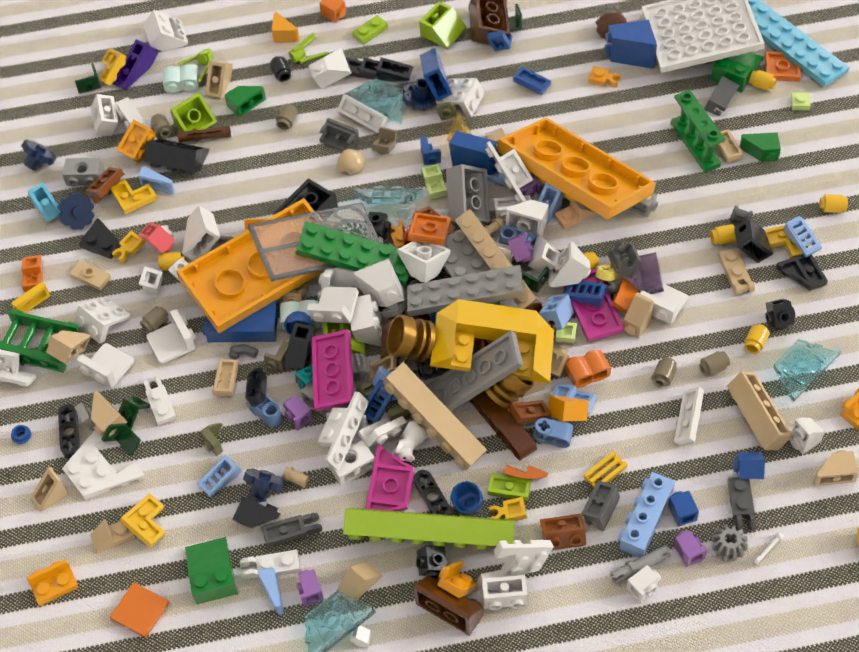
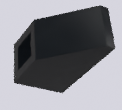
M295 322L289 339L285 367L298 370L305 368L312 348L311 337H315L314 326Z
M248 495L247 498L242 497L232 520L246 527L254 528L279 518L281 513L277 512V507L268 503L265 507L258 503L259 499Z

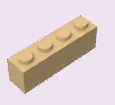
M741 371L727 385L732 398L736 401L740 412L745 416L750 429L755 433L760 446L764 450H779L793 436L755 372Z

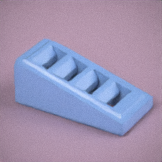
M142 167L138 174L141 187L150 184L153 190L169 194L175 193L172 180L147 167Z
M801 216L786 222L783 232L805 257L822 249Z
M224 455L197 485L211 498L236 478L242 470L229 457ZM229 466L231 469L227 471L225 467ZM220 471L225 474L224 477L219 474ZM214 476L220 480L218 483L212 479ZM208 481L214 486L212 489L206 485Z
M272 567L259 570L258 576L275 611L278 615H282L284 612L275 569Z

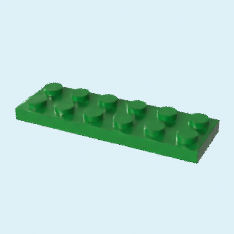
M305 221L295 254L352 271H358L389 258L401 285H406L409 275L408 270L397 253L399 248Z

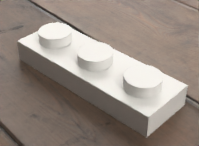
M343 95L337 111L379 133L380 127H384L388 118L348 95Z
M700 387L686 390L683 393L674 442L679 446L695 442L704 390Z

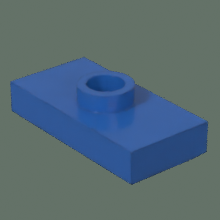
M522 67L513 77L514 82L541 96L551 86V80L525 67Z

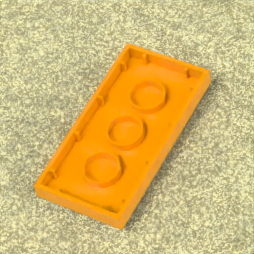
M546 117L499 139L497 149L500 154L505 155L515 149L527 170L536 175L541 183H549L562 191L566 199L583 204L607 220L654 193L656 182Z
M303 198L264 221L314 212V210ZM312 216L256 226L254 230L262 248L265 249L299 242L305 221L314 224L318 223L314 221ZM249 229L178 269L177 276L216 331L221 333L323 273L326 268L271 279ZM297 246L265 252L274 275L328 264L295 254Z

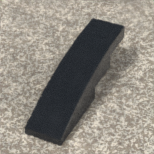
M350 57L346 58L351 71L350 76L372 80L409 81L414 67L383 57L380 58V61L366 57L363 58V61Z

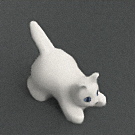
M412 420L403 429L400 435L402 439L395 446L392 455L398 456L401 461L412 463V460H415L413 450L431 437L427 434L424 427L415 420Z

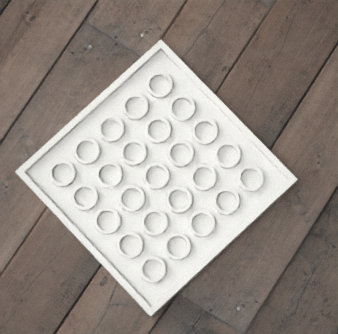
M666 0L642 6L645 20L649 19L657 42L656 58L661 73L765 49L763 38L748 0Z

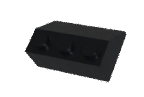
M165 139L150 140L146 143L144 162L150 163L152 167L160 168L161 166H166L167 170L177 171V169H180L185 174H193L201 170L209 153V148Z
M308 178L273 212V215L303 198L314 211L338 207L336 194ZM333 211L317 215L325 222L333 214Z

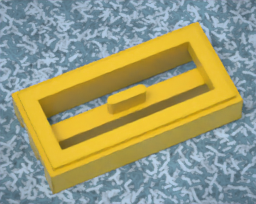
M40 282L11 304L15 311L20 310L27 313L50 297L46 285Z
M612 451L588 470L583 478L594 488L595 482L614 466L619 465L601 481L609 483L624 471L628 464L623 462L620 456L617 457L616 452Z

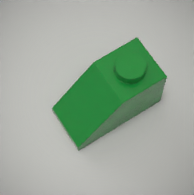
M237 86L224 95L227 107L239 118L266 100L264 87Z
M777 132L741 135L739 147L744 152L759 161L779 160L781 146Z

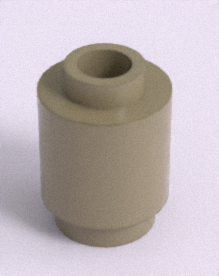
M292 104L282 105L276 118L278 128L288 130L292 127L298 114L295 106Z
M155 114L151 117L150 125L158 138L165 139L172 134V127L164 115Z
M155 306L142 317L140 325L147 333H151L168 321L167 316L169 314L163 307Z
M717 351L702 358L699 368L704 375L706 374L710 377L727 369V366L730 365V359L726 352Z
M663 357L658 362L652 375V380L657 386L664 387L670 385L677 370L675 360Z

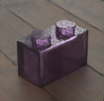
M656 252L639 256L641 263L634 276H637V278H634L636 290L640 289V293L643 290L649 294L664 292Z

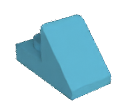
M44 183L27 191L35 209L39 210L46 223L58 217L60 213L57 209L58 204Z

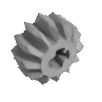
M356 352L352 354L353 381L365 379L370 374V362L367 356H364L363 353L357 354Z
M725 524L723 530L718 528L712 536V550H717V557L723 555L725 561L728 557L735 561L737 556L742 558L744 551H747L748 538L743 535V529L737 531L735 525L729 529Z

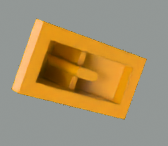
M275 12L272 23L273 41L298 42V28Z
M550 394L548 409L552 417L560 421H587L589 400Z

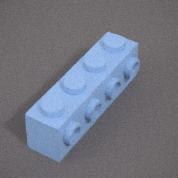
M654 472L651 473L649 479L645 478L641 488L643 493L642 495H637L633 505L636 508L634 512H629L626 519L628 525L626 529H621L618 536L620 550L639 558L645 555L669 502V498L674 491V480Z

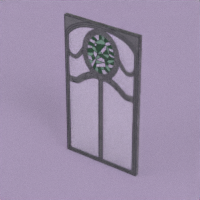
M362 202L248 224V230L271 281L338 267L295 254L305 221L381 243Z

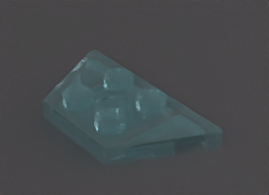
M375 78L344 94L388 117V119L400 124L402 123L404 108L402 89Z
M375 186L374 189H354V196L359 197L360 200L365 201L367 204H406L409 201L416 200V197H423V189H403L402 186H393L392 189H385L384 186Z
M798 339L774 363L773 368L793 402L840 355L841 350L835 348V350L826 349L821 344H812Z
M337 590L305 616V643L308 644V652H327L373 616L376 611Z

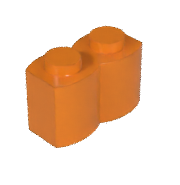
M591 350L584 356L571 357L565 363V372L576 388H581L592 382L609 377L611 366L601 350Z

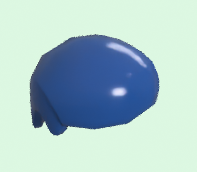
M301 311L292 312L286 317L284 322V328L290 335L295 322L313 326L311 316Z
M464 481L453 487L450 499L459 513L471 515L482 507L483 495L475 483Z

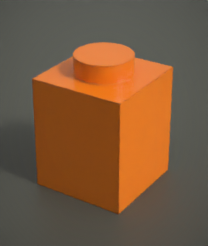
M322 0L319 3L321 15L335 23L346 14L344 0Z

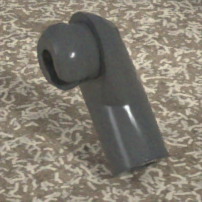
M603 280V283L607 285V293L614 294L618 291L619 282L617 280Z
M246 344L233 345L230 347L228 354L229 357L234 359L239 357V353L256 358L258 349Z

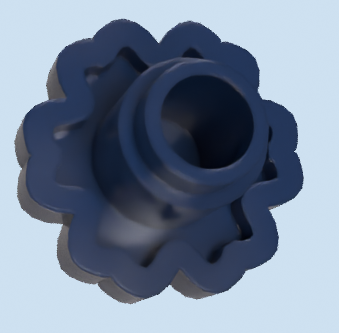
M417 79L414 84L408 83L403 88L402 100L406 106H412L414 110L424 111L425 108L432 109L436 104V99L425 79Z
M26 139L21 145L23 151L27 153L24 158V165L31 170L36 171L43 163L53 165L57 159L55 154L35 141Z
M69 193L67 198H62L57 206V209L60 211L58 219L63 225L69 226L73 230L83 229L84 225L90 224L95 216L91 211L94 208V204L90 198L83 197L81 193Z
M253 468L246 469L243 477L246 483L252 484L250 489L251 496L259 499V502H266L267 498L270 497L271 491H282L285 483L282 477L276 476L274 473Z

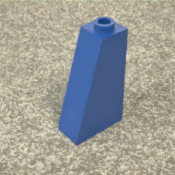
M433 48L421 54L420 61L423 76L436 101L452 95L442 61L436 49Z
M273 301L221 333L216 331L206 317V324H203L202 327L203 335H206L208 342H276L279 312L277 301Z

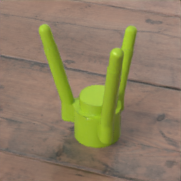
M311 33L288 52L294 63L300 62L302 64L308 60L328 55V52H323L304 58L306 53L303 48L317 38V35Z
M210 48L204 49L195 56L179 62L178 65L181 66L196 59L200 64L205 65L198 79L200 83L214 55Z

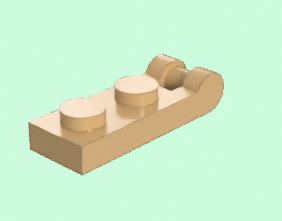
M737 248L719 252V260L734 294L741 295L745 291L748 293L754 292V283L748 275Z

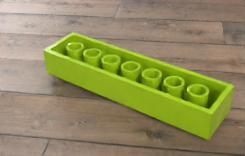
M347 508L345 509L343 534L349 535L348 539L356 540L364 539V536H370V541H382L385 538H391L390 542L403 543L405 539L412 540L411 544H424L426 541H433L432 545L445 546L447 543H454V547L466 548L468 544H473L475 549H487L489 546H497L498 542L506 540L508 544H513L516 520Z

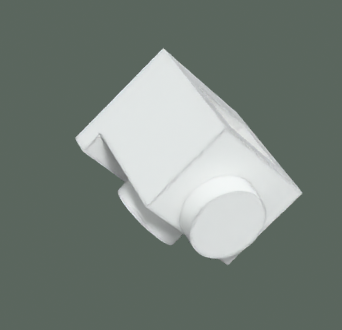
M144 267L139 281L143 291L158 295L163 280V272Z
M646 565L628 579L627 589L641 604L644 602L646 594L649 596L657 590V584L661 580V576L656 570H652Z

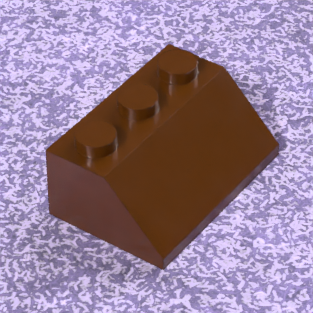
M507 0L470 1L468 7L472 42L488 45L490 44L487 40L488 33L502 30L507 37L510 36Z
M428 575L414 585L416 605L468 636L472 634L483 617V607L480 602L475 599L470 600L465 596L457 598L438 586L439 578L434 579Z

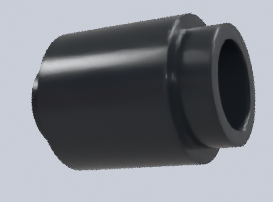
M282 56L274 57L270 62V67L276 79L281 82L289 80L291 69L286 59Z

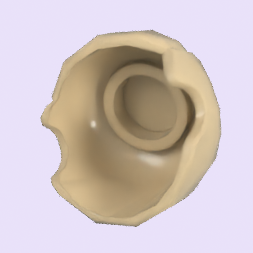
M346 149L338 157L337 168L340 173L347 172L349 175L359 173L364 168L365 158L357 150Z

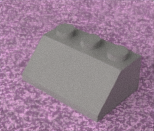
M463 164L447 168L448 216L451 217V223L457 224L455 220L469 209H471L481 223H490L487 169Z

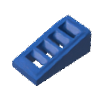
M580 282L579 284L568 285L565 294H569L572 300L601 307L607 285ZM573 287L576 288L575 293L571 292Z
M381 379L378 380L367 399L369 404L364 413L374 423L381 420L394 396L391 394L387 395L380 390L381 386L384 388L383 380ZM377 393L386 399L383 401L382 399L376 396ZM376 400L377 402L382 404L381 407L375 404L373 401ZM370 407H374L378 410V412L376 413L375 411L370 409Z

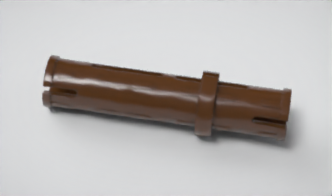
M230 126L201 130L194 128L192 131L177 132L179 143L231 137Z

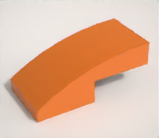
M41 255L23 257L21 267L23 273L22 289L23 292H27L40 282H43Z
M622 278L611 305L626 314L635 294L639 291V287Z
M506 465L504 474L525 479L545 478L549 474L531 465L528 466L526 472Z

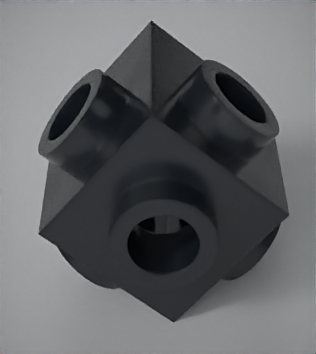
M369 212L368 216L378 237H382L384 242L387 232L391 230V222L388 220V215L382 212Z
M782 298L766 302L767 312L765 313V318L769 325L782 330L788 328V325L795 324V310L791 305V301Z
M425 545L417 550L416 567L418 568L419 576L429 575L434 579L439 578L442 568L448 566L445 546Z

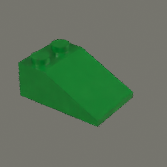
M749 52L717 60L713 65L710 81L719 83L721 78L725 77L740 85L737 91L742 93L749 83L753 70H757L764 57Z
M226 537L185 547L188 576L196 605L238 594Z

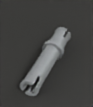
M664 544L634 561H627L624 566L610 572V576H614L611 578L615 584H619V582L635 575L646 565L651 567L671 557V552L667 553L670 551L669 548Z

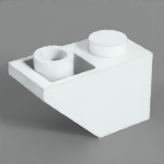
M538 236L531 255L533 259L529 261L528 266L540 274L546 266L551 271L557 266L560 252L554 245Z
M798 418L795 420L792 429L793 436L789 441L793 448L805 454L821 443L825 432L811 418Z

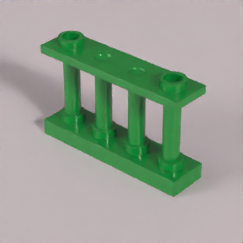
M691 90L674 95V99L681 107V115L671 119L670 124L704 173L720 168L721 161L714 153L715 145L725 142L726 139Z
M8 309L7 314L12 324L3 341H0V349L18 353L20 363L64 373L67 367L66 364L45 352L48 346L47 342L54 333H59L62 330L81 333L78 325L72 322L66 323L27 314L20 310ZM19 325L28 326L29 328L20 345H11L10 342ZM36 329L45 330L46 332L38 348L35 350L28 349L27 347Z

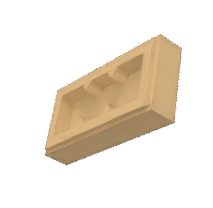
M730 130L720 131L726 140L716 146L726 163L743 159L744 154Z
M81 260L69 273L71 278L100 291L111 279L110 273Z
M219 359L212 391L213 395L233 397L239 360Z

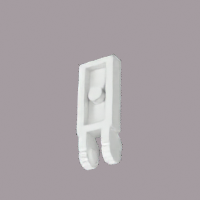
M158 373L154 375V380L158 385L156 388L150 389L149 380L147 378L142 379L158 426L177 419L165 386L162 385Z
M297 549L256 556V558L247 557L240 560L241 567L257 566V570L248 569L242 571V579L259 578V570L272 567L275 569L277 576L300 572Z

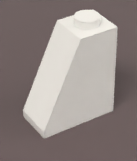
M200 205L188 217L182 254L193 261L205 255L220 238L213 213Z

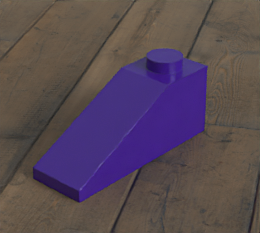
M136 39L127 54L125 65L118 71L117 79L112 84L127 90L151 68L159 52L148 44Z

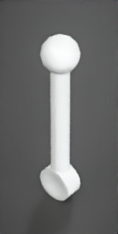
M781 532L776 533L775 539L754 561L756 565L779 540L784 538Z

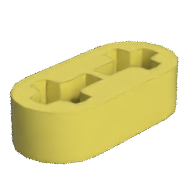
M612 264L598 266L595 274L597 278L604 281L617 280L622 276L615 273Z

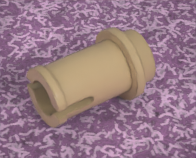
M500 218L493 219L492 223L485 229L492 237L505 224Z
M286 467L282 475L285 482L290 481L303 488L306 487L310 478L308 475L295 471L293 467Z

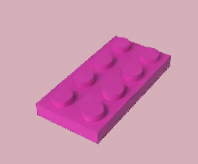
M597 269L591 270L589 276L581 280V282L604 284L603 280L595 276ZM573 287L571 292L575 293L576 288ZM606 292L601 307L570 299L574 313L588 343L624 332L625 328L616 308L611 305L612 300L609 293Z
M347 329L311 337L314 409L322 411L349 405L354 395L351 332Z

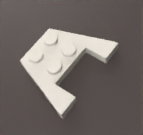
M96 430L93 431L62 468L84 499L109 492L111 488L120 485L122 487L129 485V482L137 479L141 481L146 478L135 462L119 473H116L98 451V448L107 442L101 440L102 436Z
M506 540L499 541L494 550L496 558L507 556L508 558L501 570L483 573L479 576L476 582L478 584V591L482 590V579L525 575L530 572L539 571L553 549L551 540H530L529 544H522L520 540H514L513 544H508Z

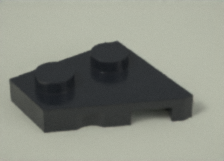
M99 218L95 220L79 243L80 248L109 259L114 257L112 255L113 251L121 246L118 239Z
M802 254L777 263V270L809 291L825 286L828 283L826 276L812 255L805 257Z

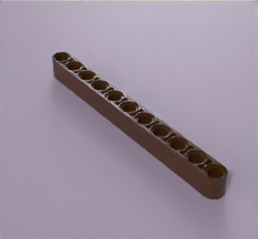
M406 308L405 311L402 313V314H404L405 316H409V315H408V312H407V308ZM428 314L412 316L415 320L431 321ZM485 390L469 400L519 461L537 450L534 440L521 424L516 422L511 412L495 403Z

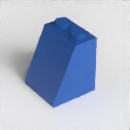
M649 19L608 25V33L605 34L607 45L604 48L610 62L650 69L654 68L657 42Z

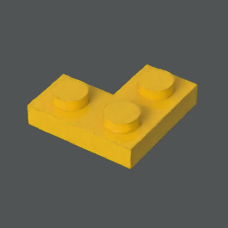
M109 48L102 60V63L107 66L99 80L109 86L117 79L118 71L125 65L127 56Z
M125 179L110 188L125 215L158 200L150 184L133 191Z
M785 225L764 229L771 248L785 245L790 258L803 254L783 232Z
M150 493L121 517L120 520L125 527L149 548L154 546L166 533L152 520L163 510L164 505Z

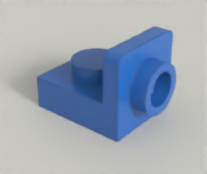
M503 30L488 33L487 40L494 51L506 50L511 47L512 35L510 34L507 37Z
M421 137L420 149L423 164L441 163V150H433L432 143L428 144L427 137Z

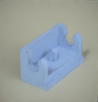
M569 294L551 296L539 312L540 316L548 324L550 320L554 321L557 330H562L574 314Z

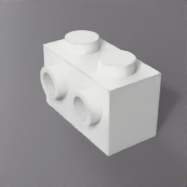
M525 575L482 579L484 609L499 610L502 607L521 608L523 605H527Z

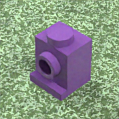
M529 172L533 181L520 188L523 196L530 195L532 197L536 192L538 194L541 193L542 183L533 173Z
M527 232L508 240L516 262L522 261L524 263L533 259L531 256L533 247L530 241L525 239L528 235Z
M297 395L283 403V407L286 410L284 414L290 422L294 421L297 431L313 420L311 409Z
M685 530L676 536L674 547L686 567L705 559L707 549L702 547L697 536L694 537L691 531Z
M315 570L301 571L298 574L300 582L296 583L303 606L305 607L324 600Z

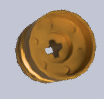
M397 315L393 319L388 331V353L391 356L408 357L410 360L425 362L429 358L435 343L434 324L428 320H415L413 317Z
M511 373L486 389L485 392L499 406L508 409L511 403L519 400V395L526 394L534 386V382L518 379L514 373Z

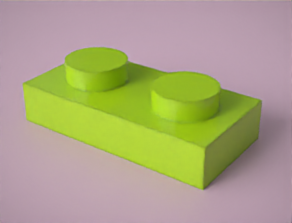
M376 15L352 31V36L364 45L388 29V23Z
M491 473L487 495L510 499L523 497L524 501H528L531 479Z

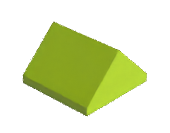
M200 92L170 109L174 126L180 132L192 131L194 128H197V130L207 129L217 122Z

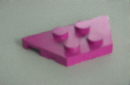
M381 445L377 446L365 509L407 510L415 469L408 463L401 461L396 455L386 451Z

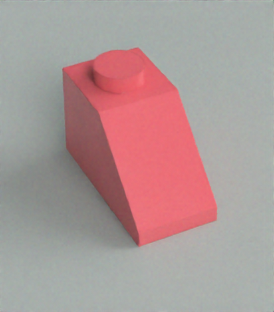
M149 222L138 234L146 243L163 254L172 249L173 242L175 241L160 225Z

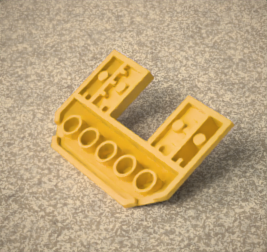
M458 299L436 314L435 343L431 354L430 366L470 372L474 338L495 341L511 330L516 333L523 367L513 372L514 375L521 380L549 384L554 330L535 310Z

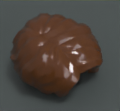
M607 12L595 22L597 24V33L606 40L605 34L608 33V25L627 23V20L619 12Z

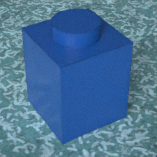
M762 452L737 453L736 460H733V472L737 473L739 479H764L765 459Z
M689 490L685 492L678 491L670 496L668 507L677 527L697 521L699 510Z

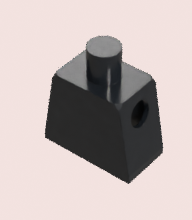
M752 217L743 218L742 223L735 227L737 248L755 262L760 263L773 255L765 230L755 223Z

